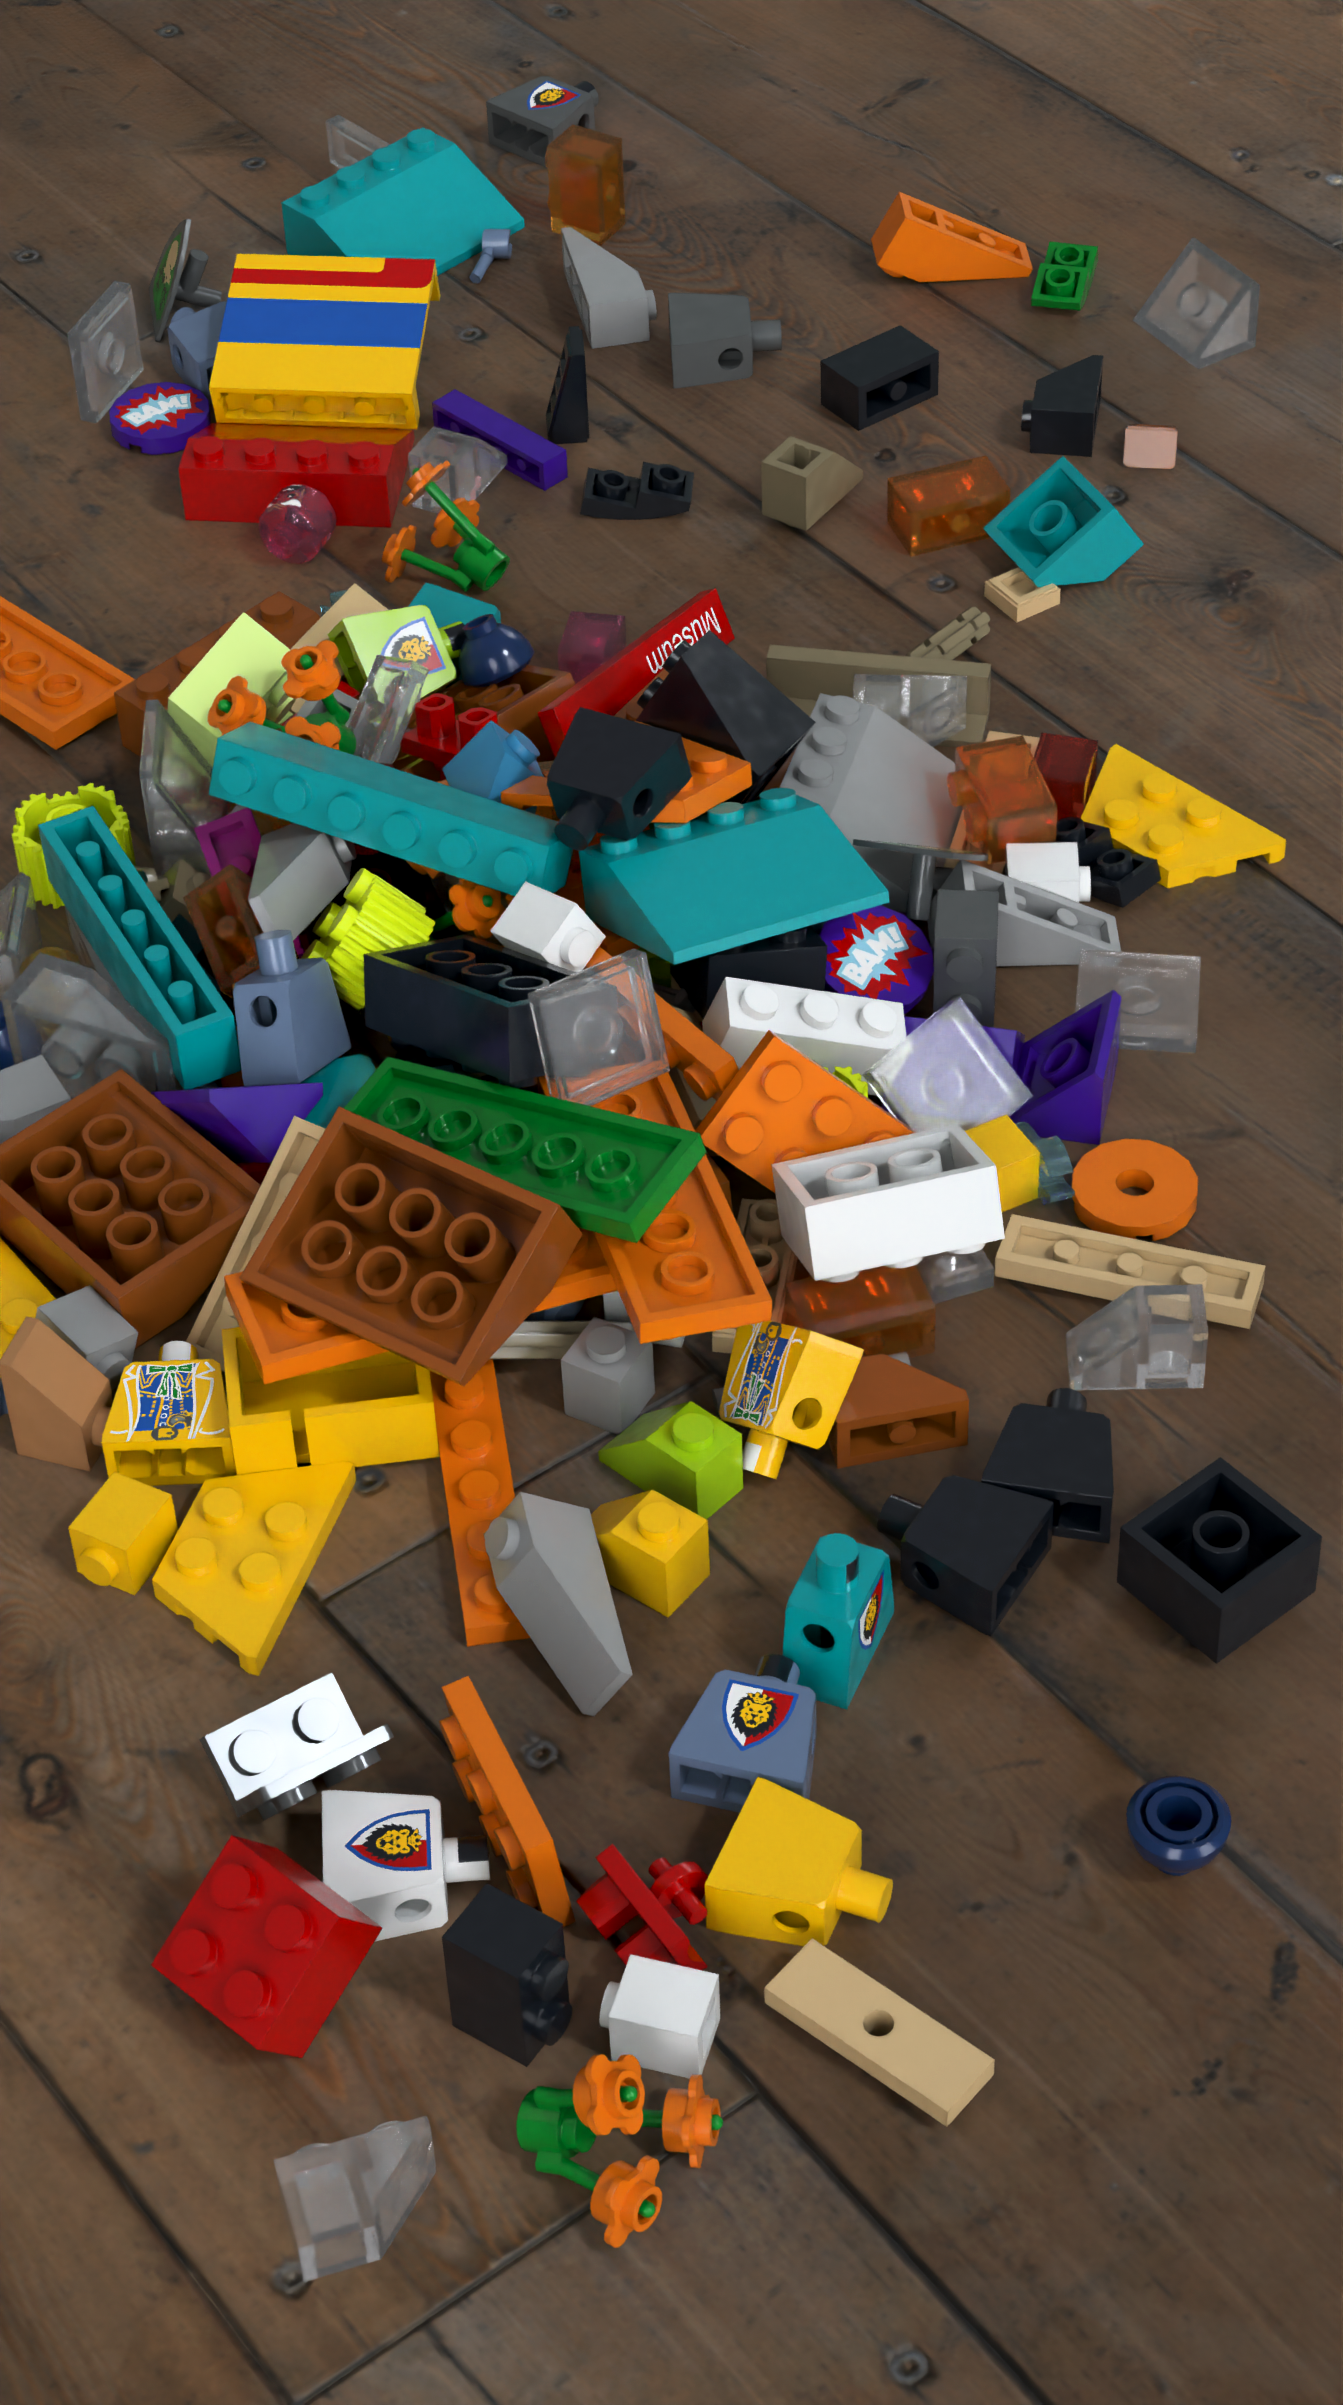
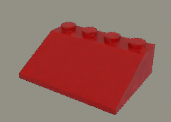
M212 423L188 438L178 467L185 520L391 528L415 439L414 430ZM292 484L303 485L296 490L280 492L281 489ZM291 493L295 494V496L292 498L287 497V495ZM291 499L301 500L300 507L289 504L282 505L281 503ZM270 503H272L274 506H277L278 508H273L272 506L267 508V506Z

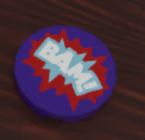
M151 383L130 389L118 397L109 409L112 436L120 446L129 450V444L141 446V453L150 455L170 454L184 450L189 437L211 424L209 400L200 390L180 383Z
M876 906L828 920L823 925L819 936L827 945L826 992L903 1003L904 1014L922 1000L934 972L933 951L923 931L905 915L884 906Z

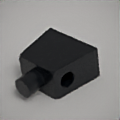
M580 707L547 775L549 793L556 815L560 819L554 829L557 838L564 845L574 850L586 849L597 832L623 840L636 838L692 777L681 734Z
M1059 1388L1050 1392L1047 1397L1046 1406L1026 1403L1014 1406L983 1471L981 1482L1053 1502L1052 1536L1109 1544L1114 1494L1110 1419L1104 1414L1086 1412V1398L1080 1392L1070 1388Z
M952 1475L942 1479L925 1505L895 1493L890 1495L881 1509L877 1529L879 1532L901 1541L900 1579L906 1587L979 1632L991 1637L1051 1549L1054 1503L1040 1497Z

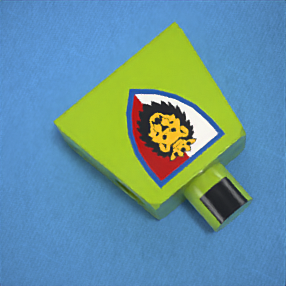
M426 605L343 618L327 634L330 641L334 642L339 650L337 658L349 686L360 692L359 701L368 705L377 729L414 708L417 702L434 693L441 692L457 678L452 659L459 657L460 649L466 638L463 631L465 625L461 621L437 628L431 611Z

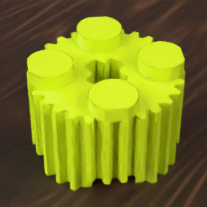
M89 783L86 786H78V793L75 795L67 791L64 796L53 794L52 799L46 798V793L39 795L31 794L29 795V801L23 800L21 802L22 808L14 810L17 824L13 825L14 833H12L21 885L24 889L25 897L35 902L41 900L43 906L53 904V909H58L61 906H65V904L48 879L38 829L39 824L94 806L132 864L136 866L127 813L123 812L121 805H116L114 791H105V786L101 785L94 788V783Z
M361 868L347 886L343 895L347 899L345 904L340 907L331 902L325 908L312 931L321 938L320 940H314L301 957V959H325L329 963L338 997L358 1010L365 1007L363 954L428 942L430 939L428 937L433 932L432 928L436 923L425 915V907L365 868Z

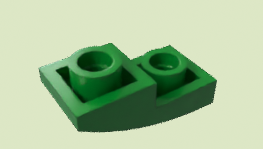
M1050 241L1045 261L1040 263L1031 297V306L1080 311L1087 299L1098 262V246Z

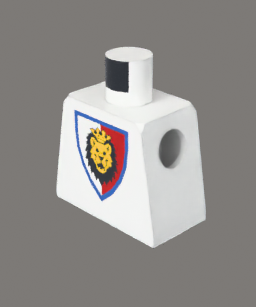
M343 1790L322 1791L323 1883L383 1928L375 1941L442 1927L448 1921L447 1883L490 1880L488 1836L477 1835L445 1838L441 1801L434 1796Z

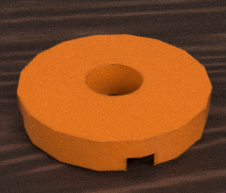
M1121 1139L1103 1143L1084 1154L1073 1169L1071 1197L1074 1201V1211L1079 1220L1093 1231L1136 1239V1236L1153 1235L1152 1241L1168 1238L1186 1227L1196 1212L1198 1176L1189 1160L1173 1148L1160 1143L1141 1139ZM1137 1187L1144 1189L1148 1193L1133 1196L1125 1194L1120 1190Z

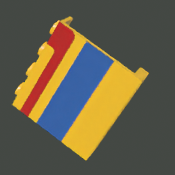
M237 254L209 384L216 423L418 429L420 411L416 380L430 301H440L435 259Z

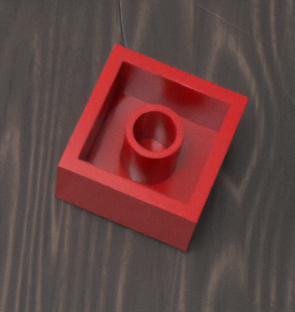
M231 1835L151 1966L257 2050L303 2058L383 1928L277 1847Z

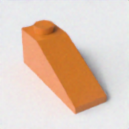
M901 192L897 194L871 238L877 265L885 273L896 278L905 276L918 282L1029 277L1033 270L1026 243Z

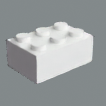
M958 1124L771 1164L781 1236L815 1281L822 1279L826 1282H844L858 1276L861 1270L884 1265L889 1268L911 1267L921 1262L924 1256L947 1251L952 1254L974 1253L981 1250L987 1242L1005 1239L996 1165Z

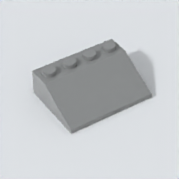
M820 693L810 716L816 723L797 746L779 788L793 789L796 791V795L821 805L889 891L890 903L879 906L906 913L913 853L853 845V839L950 849L974 776L876 706L857 702L848 696H831ZM937 857L936 867H944L946 858ZM933 890L932 899L938 891Z

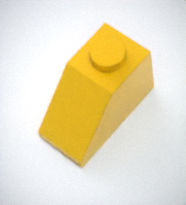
M653 1489L601 1504L591 1514L609 1584L669 1618L710 1575L708 1520Z

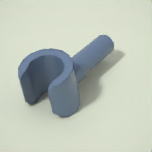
M485 229L483 231L482 253L469 276L473 283L478 284L481 282L490 264L493 263L494 258H511L510 229Z

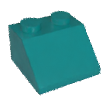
M1064 456L1058 459L983 528L1037 587H1043L1052 583L1058 586L1104 581L1144 545L1117 509Z

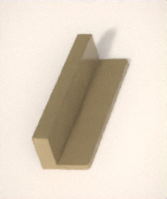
M771 644L769 646L766 657L767 680L809 717L820 693L831 696H848L857 702L876 706L929 745L980 749L982 747L990 711L991 664Z

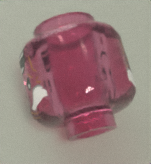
M292 484L281 489L260 515L258 530L262 542L273 555L288 563L303 564L314 559L334 534L337 519L334 508L323 493L307 485Z

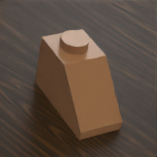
M26 1316L0 1359V1376L17 1454L91 1472L103 1451L101 1443L102 1434L113 1403L110 1381L41 1320Z

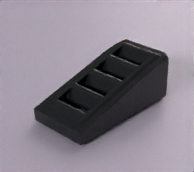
M579 326L569 327L546 411L548 440L555 444L583 443L589 439L583 333Z

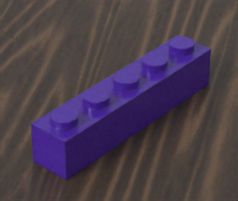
M456 389L432 402L434 430L545 491L568 477L566 449Z

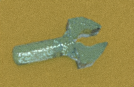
M1016 1123L1017 1127L1040 1152L1038 1198L1044 1205L1072 1198L1075 1191L1065 1181L1063 1175L1073 1173L1074 1171L1063 1142L1058 1136L1041 1139L1029 1123Z

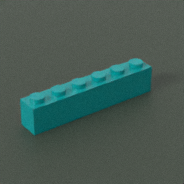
M248 722L217 739L209 795L513 896L518 893L525 881L551 893L566 885L573 849L564 845L557 838L554 829L558 821L254 722Z
M91 806L39 824L38 829L50 883L184 1090L193 1089L241 1071L240 1052L233 1013L95 807Z

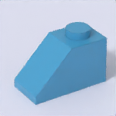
M492 720L442 769L450 787L501 803V791L532 775L544 777L536 760L540 753L532 741L518 730H514L509 734ZM531 806L525 811L535 814L537 806Z

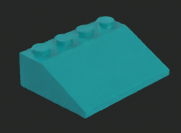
M423 127L409 132L404 138L387 147L375 150L372 155L351 166L339 169L336 174L315 185L303 188L300 193L281 202L286 249L289 255L435 259L437 276L482 252V234L485 229H510V235L525 228L524 218L455 143Z
M774 788L763 791L759 795L760 800L745 804L737 802L721 803L708 810L707 814L698 816L685 824L655 822L654 829L643 831L631 840L603 835L600 837L599 844L588 846L584 850H578L586 915L594 923L674 965L890 903L887 888L821 805L796 795V791L790 788Z

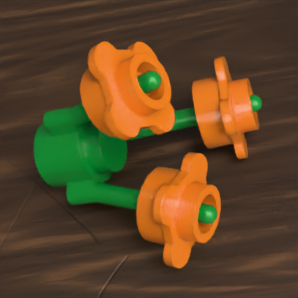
M325 640L321 641L316 647L305 646L300 649H292L283 656L281 661L282 666L287 670L288 680L283 685L286 695L294 699L301 697L307 701L321 700L327 709L325 713L311 714L305 718L301 716L293 717L284 727L265 718L266 703L264 699L247 689L248 682L245 678L236 676L229 681L227 689L222 690L214 699L208 713L209 725L219 728L222 735L248 722H254L353 755L356 749V737L353 731L345 726L350 713L339 705L333 695L341 679L340 671L334 660L339 654L336 644Z
M603 2054L593 2055L578 2072L572 2089H558L545 2086H537L536 2089H532L526 2094L520 2105L516 2124L517 2139L521 2148L526 2152L537 2153L535 2167L538 2172L561 2175L593 2192L590 2202L591 2214L594 2219L607 2225L604 2240L614 2248L622 2246L633 2230L643 2232L648 2229L658 2216L662 2205V2191L655 2186V2179L660 2169L659 2161L646 2155L640 2159L635 2167L623 2160H618L610 2164L599 2175L570 2160V2158L575 2157L579 2152L585 2153L589 2151L595 2142L596 2136L608 2135L612 2128H619L625 2135H633L641 2127L662 2128L663 2145L667 2152L689 2153L690 2167L701 2168L704 2146H716L720 2128L723 2125L719 2101L716 2098H710L709 2095H705L702 2075L692 2074L688 2089L670 2088L665 2097L663 2110L642 2109L645 2101V2089L641 2079V2067L638 2060L631 2054L621 2055L617 2061H609Z

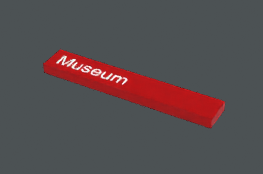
M716 588L699 592L537 712L555 758L580 707L614 716L664 669L662 665L684 640L693 646L709 630L726 645L735 639Z

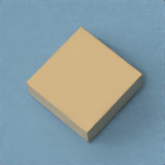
M1019 567L985 581L984 597L1015 622L1022 621L1060 604L1061 589L1052 583L1043 587H1037Z

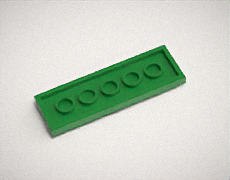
M386 1057L344 1107V1109L559 1204L578 1228L634 1243L640 1240L706 1154L701 1135L697 1132L391 1057Z

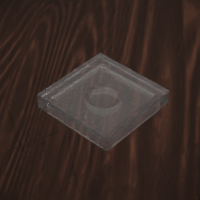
M114 281L67 333L81 420L97 423L111 408L114 401L126 391L144 370L131 284Z
M633 948L528 993L550 1097L592 1106L670 1071L646 952Z
M1080 950L1075 1012L1108 992L1115 990L1122 997L1119 1049L1196 1053L1201 957Z
M961 997L948 1001L862 1074L891 1115L916 1132L958 1124L966 1131L1006 1114L1010 1117L1033 1097L1032 1093Z

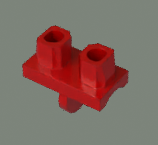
M434 693L415 704L417 727L400 736L401 751L433 762L435 769L440 771L441 781L446 780L442 769L490 720L498 725L497 712L484 707L470 708L458 715V720H456L453 697Z
M611 1844L595 1858L606 1873L595 1881L576 1902L605 1940L636 1915L645 1923V1926L614 1949L625 1966L631 1954L702 1971L705 1970L707 1965L690 1945V1940L673 1920L683 1915L689 1924L695 1925L701 1922L707 1915L708 1911L702 1904L701 1899L705 1895V1882L708 1875L700 1865L695 1862H683L672 1866L666 1858H659L648 1869L649 1874L655 1880L649 1889L614 1844Z

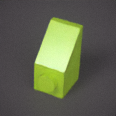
M692 1401L644 1413L598 1451L599 1461L642 1490L649 1491L653 1489L705 1519L711 1517L744 1488L742 1434Z

